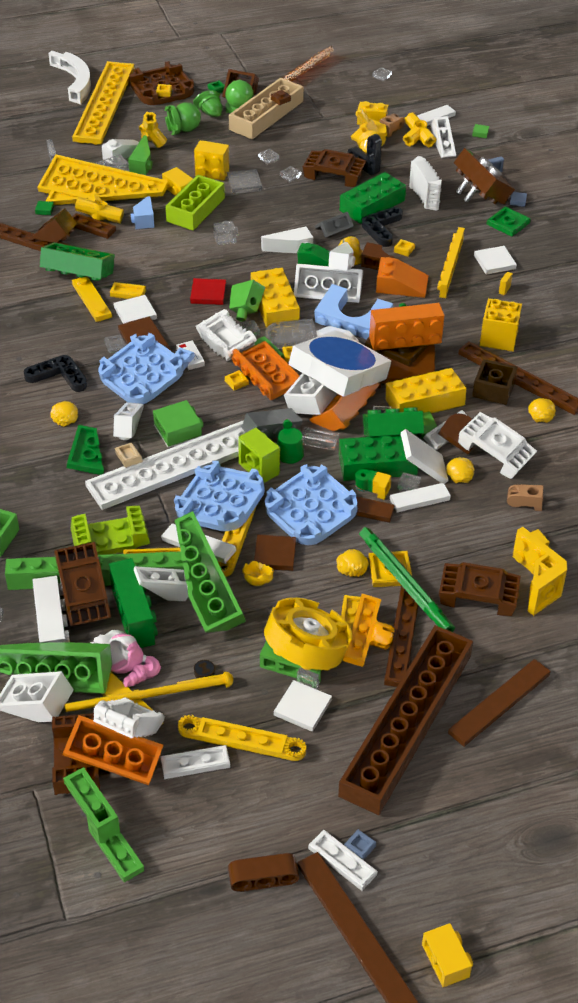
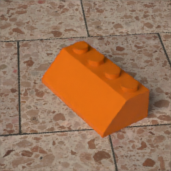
M379 383L363 387L359 391L344 397L337 393L321 415L313 414L309 420L331 431L344 430L350 425L349 421L359 414L358 410L368 403L367 399L376 393L375 390Z
M78 715L63 755L149 785L163 745L142 737L130 738L98 724L92 719Z

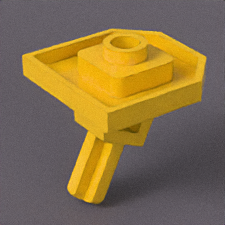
M363 109L356 111V116L361 125L351 135L352 140L357 142L358 137L362 133L374 130L382 132L385 137L387 136L385 124L370 118L368 119Z

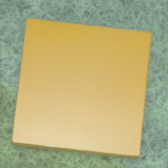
M408 551L392 552L412 575ZM368 553L373 587L401 586L374 553Z

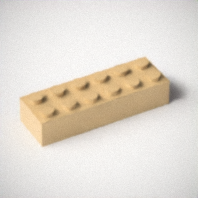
M279 78L229 114V130L249 139H254L303 102L304 86ZM283 90L291 95V101L279 106L271 100V94Z

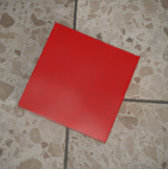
M193 278L190 303L224 305L226 280Z

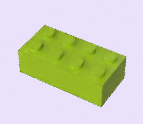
M197 175L166 205V221L194 231L225 199L224 183Z

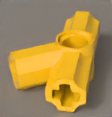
M146 112L143 116V122L139 126L142 134L141 138L146 135L148 141H152L157 148H160L166 143L167 138L158 128L156 114Z
M413 112L405 117V123L411 129L403 136V141L407 146L414 145L418 140L428 148L436 143V138L427 128L426 121L420 120Z
M92 194L88 199L78 197L75 203V211L89 214L93 219H106L116 223L122 222L124 210L108 205L97 194Z

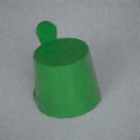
M286 419L283 422L284 429L279 432L277 444L280 447V461L294 464L304 457L302 433L298 429L291 428L292 421Z

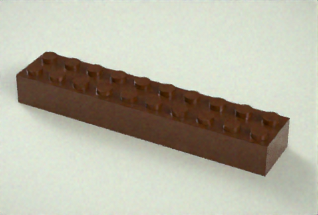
M434 625L339 781L338 797L380 815L468 663L472 653V640Z

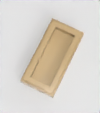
M132 443L115 448L116 455L125 468L143 462L142 456Z

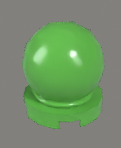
M235 80L229 84L225 92L227 100L226 113H232L253 98V90L249 83L243 80Z
M184 102L177 105L176 108L174 105L165 107V111H167L165 121L168 130L172 131V135L179 134L180 130L189 132L199 126L201 112L194 104Z

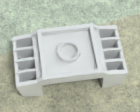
M481 412L459 433L458 443L468 451L475 444L504 463L500 473L510 479L537 452L527 443L523 436L495 417L490 418Z

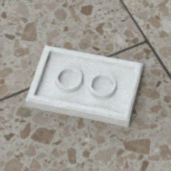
M407 429L403 430L401 437L406 459L440 483L445 484L448 482L442 454Z

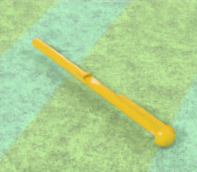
M225 671L220 675L180 681L174 685L140 691L138 689L123 694L66 703L65 711L71 712L94 708L101 700L115 701L126 697L133 701L223 684L228 688L233 684L234 678L231 673Z

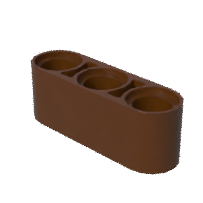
M291 853L232 861L228 865L231 889L237 892L294 884L299 880L296 857Z

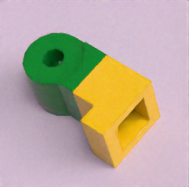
M360 469L355 474V487L359 491L378 494L377 498L385 500L391 488V475Z

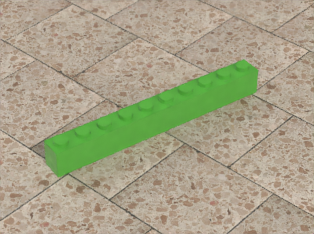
M181 551L98 555L105 586L111 585L109 563L133 558L135 566L139 565V567L184 570ZM55 557L6 559L5 577L8 590L34 589L33 579L57 576L58 584L61 583Z

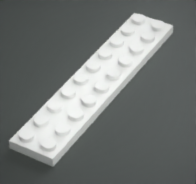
M243 421L144 458L142 463L126 468L123 466L85 481L86 487L101 510H104L195 474L194 470L198 466L202 468L213 464L212 461H219L221 464L239 457L238 437L245 434V431L241 428Z

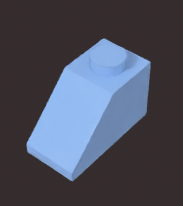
M150 196L133 207L131 222L135 223V229L154 228V215Z

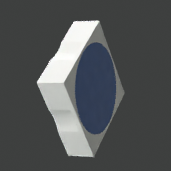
M338 330L294 345L289 361L290 366L316 379L343 397L359 391L363 387L386 380L391 364L390 359Z

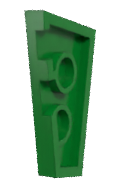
M78 425L66 468L98 475L104 474L97 428Z

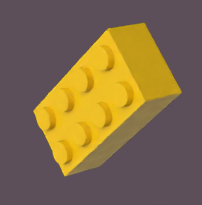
M283 268L251 272V280H255L265 286L259 311L266 328L271 329L299 324L300 308Z
M449 368L386 383L385 400L391 409L399 408V412H404V408L418 407V411H423V413L429 411L434 413L464 406L466 387L454 370Z

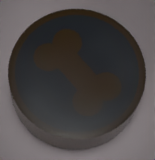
M209 660L198 661L194 665L195 677L214 676L215 665Z

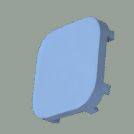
M150 333L148 336L138 337L134 334L130 337L131 342L109 359L103 357L100 360L98 372L101 381L129 403L145 404L176 382L184 371L179 353L176 352L174 354L156 341L155 336Z
M212 461L213 464L202 468L198 466L194 470L196 476L181 496H175L174 503L178 518L193 511L201 527L218 531H231L241 527L247 521L265 492L263 478L259 475L258 470L252 468L248 473L220 466L219 461Z
M307 464L301 466L300 473L275 490L271 487L267 491L265 498L267 515L290 537H296V542L304 545H314L323 541L356 516L358 510L356 493L353 490L348 491L327 473V467L322 464L320 467H307Z

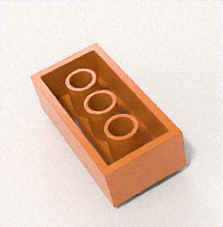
M432 303L371 310L369 339L373 350L442 343L445 315L440 304Z

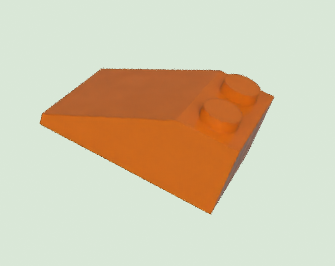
M381 257L376 293L425 298L428 283L427 274L399 259Z

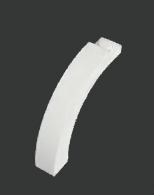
M49 52L50 66L65 70L76 78L75 82L68 87L69 101L82 104L91 91L88 66L82 59L71 53Z

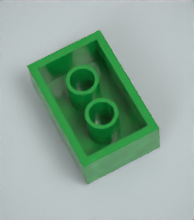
M418 407L404 408V412H399V408L385 409L386 413H381V410H367L368 414H363L364 436L401 435V432L405 429L412 434L424 433L423 411H418Z

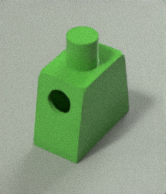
M255 280L232 285L229 308L237 313L236 320L245 322L247 314L257 312L265 286Z

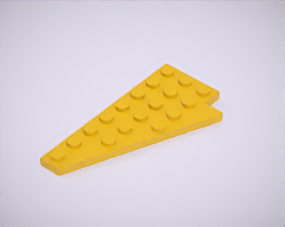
M55 154L37 188L39 192L49 194L46 201L54 202V205L75 204L78 197L88 199L92 194H97L102 201L163 196L169 183L167 180Z

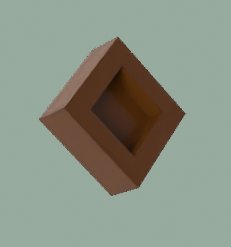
M279 90L271 94V100L280 106L290 102L291 95L283 90Z

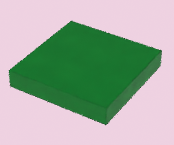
M505 206L487 220V225L513 237L530 224L531 218Z

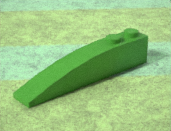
M192 511L175 519L188 596L205 632L227 631L246 622L194 512Z
M46 642L0 645L1 673L18 675L62 671L73 687V692H106L112 667L110 644Z

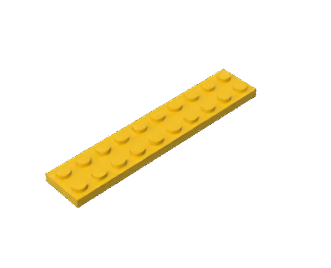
M107 61L72 136L73 142L102 144L129 83V74H132L135 69L134 64Z

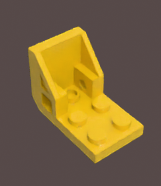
M521 527L516 533L512 557L533 574L529 591L528 612L534 616L562 596L567 573V561L527 529Z

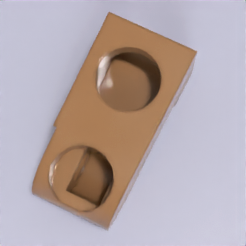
M393 113L380 119V123L386 125V137L392 136L393 131L400 130L404 126L405 119Z
M512 485L508 489L507 503L512 507L529 506L534 507V511H542L543 486Z

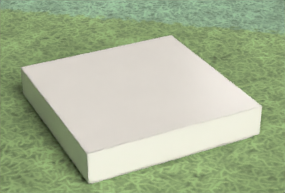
M505 246L474 251V256L486 275L516 269L517 264Z
M146 295L114 303V308L123 324L149 316L152 320L157 319V314Z
M293 680L274 710V716L313 732L332 701V696Z

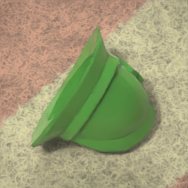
M205 91L193 100V104L208 116L219 117L222 114L223 107L220 102V94L217 91Z

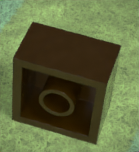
M483 359L474 380L472 397L507 405L515 385L518 367Z

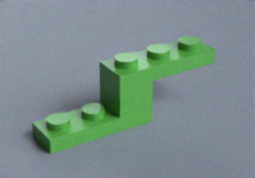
M83 767L64 777V784L87 816L89 832L122 881L125 883L144 872L143 864L120 832L117 814Z

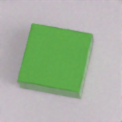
M475 124L472 136L487 138L489 126Z

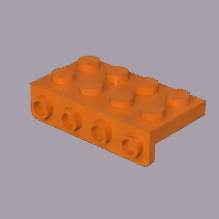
M266 341L241 353L237 349L232 350L234 365L238 366L242 373L251 379L252 384L257 386L261 393L270 400L285 394L300 377Z

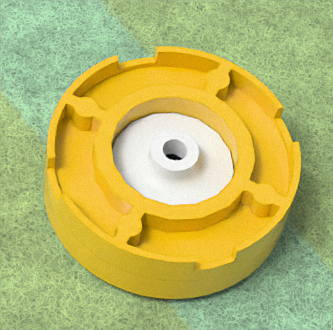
M285 598L279 600L277 605L272 608L264 629L265 639L273 649V652L301 666L305 670H330L337 667L342 662L352 639V631L348 623L334 610H331L329 614L319 609L318 602L304 598Z

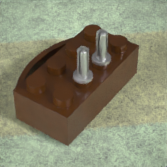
M466 148L462 150L454 161V164L458 167L456 172L462 176L465 174L464 181L456 192L461 194L468 183L471 184L473 182L471 185L472 189L464 198L466 202H469L476 191L481 190L479 195L487 200L490 197L489 200L495 205L497 202L505 204L515 190L501 176L502 173L492 166L493 164L489 160L476 155Z

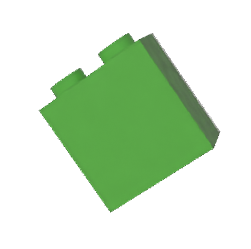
M187 400L153 410L154 426L168 448L202 436V419L197 417L194 407L190 406Z

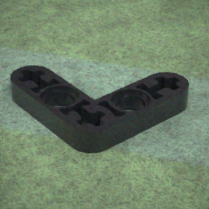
M378 134L368 137L367 153L357 146L348 149L349 154H354L356 158L366 160L364 171L368 174L374 175L380 172L382 140Z
M391 207L362 218V228L379 245L389 247L392 245L393 235L384 226L400 221L403 210L399 207Z
M61 355L24 369V378L28 383H36L61 374L73 391L82 392L87 388L86 377L68 355Z

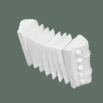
M417 156L411 161L409 187L417 195L419 194L425 209L439 210L441 180H439L435 169H432L433 166H430V163L428 164L425 158Z
M225 309L196 325V329L201 338L204 339V342L207 343V346L209 345L214 353L217 352V355L221 354L222 358L225 357L226 361L232 359L233 349H237L241 353L255 345L257 341L251 331H246V328L243 329L239 324L236 325V321H234L232 316H229V312Z
M124 697L115 701L101 700L94 708L93 721L130 738H137L156 734L165 716L161 712L156 713L154 710L142 707L138 703H134V701Z

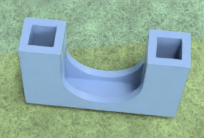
M332 284L314 311L315 323L348 330L353 335L367 340L370 330L371 310L393 308V303L377 299L367 314L361 317H349L341 312L348 301L347 289Z

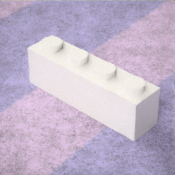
M57 576L33 579L39 642H70L68 630L64 631V627H68L66 614L62 615V611H66L64 599H60V596L64 594L61 583L58 584Z

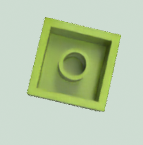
M257 428L238 437L239 465L247 472H250L252 468L258 470L264 483L280 474V447L277 443L271 441L265 433Z

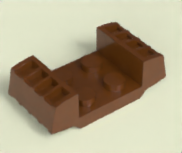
M328 149L322 151L311 150L303 165L304 177L315 180L319 171L344 175L345 186L355 187L364 170L366 160L356 158L354 154Z
M95 542L54 550L69 625L74 626L111 618Z
M465 562L460 564L445 563L439 590L440 604L455 608L457 597L499 604L497 615L512 616L517 606L521 576L508 573L501 568Z
M94 713L80 714V716L94 720ZM78 715L52 717L54 737L52 778L54 795L71 793L64 784L63 778L83 767L100 790V768L63 755Z

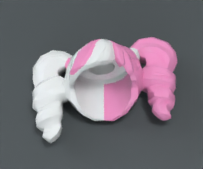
M111 630L105 635L100 634L94 638L93 642H90L110 644L112 657L111 671L117 674L131 671L123 680L125 687L135 686L146 679H151L157 676L161 669L159 661L153 656L144 655L136 639L129 634H125L123 631Z

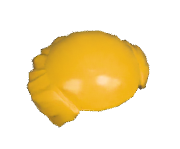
M538 398L533 400L528 407V411L535 422L542 421L548 423L555 416V405L549 399Z
M59 402L52 407L51 418L58 425L68 426L77 421L78 409L71 402Z
M454 458L447 464L446 472L455 483H468L474 476V465L467 458Z
M349 549L340 554L336 559L338 571L350 577L362 576L369 566L367 557L356 549Z
M252 561L249 564L245 563L242 572L245 580L250 585L262 586L272 581L274 569L260 562Z

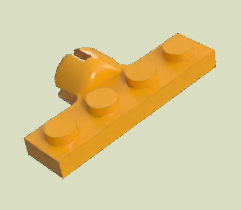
M361 594L351 629L352 639L344 655V662L363 667L369 646L372 645L382 649L390 647L394 627L377 621L381 599Z

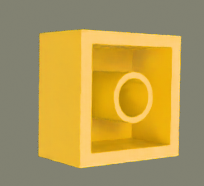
M200 140L194 149L195 176L201 175L224 181L229 172V145Z

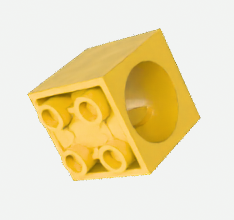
M488 298L483 318L480 346L514 352L522 309L521 303Z

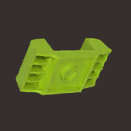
M127 506L126 518L87 524L86 514L72 517L70 528L74 546L95 542L98 555L123 553V550L136 549L137 547L150 544L141 507Z

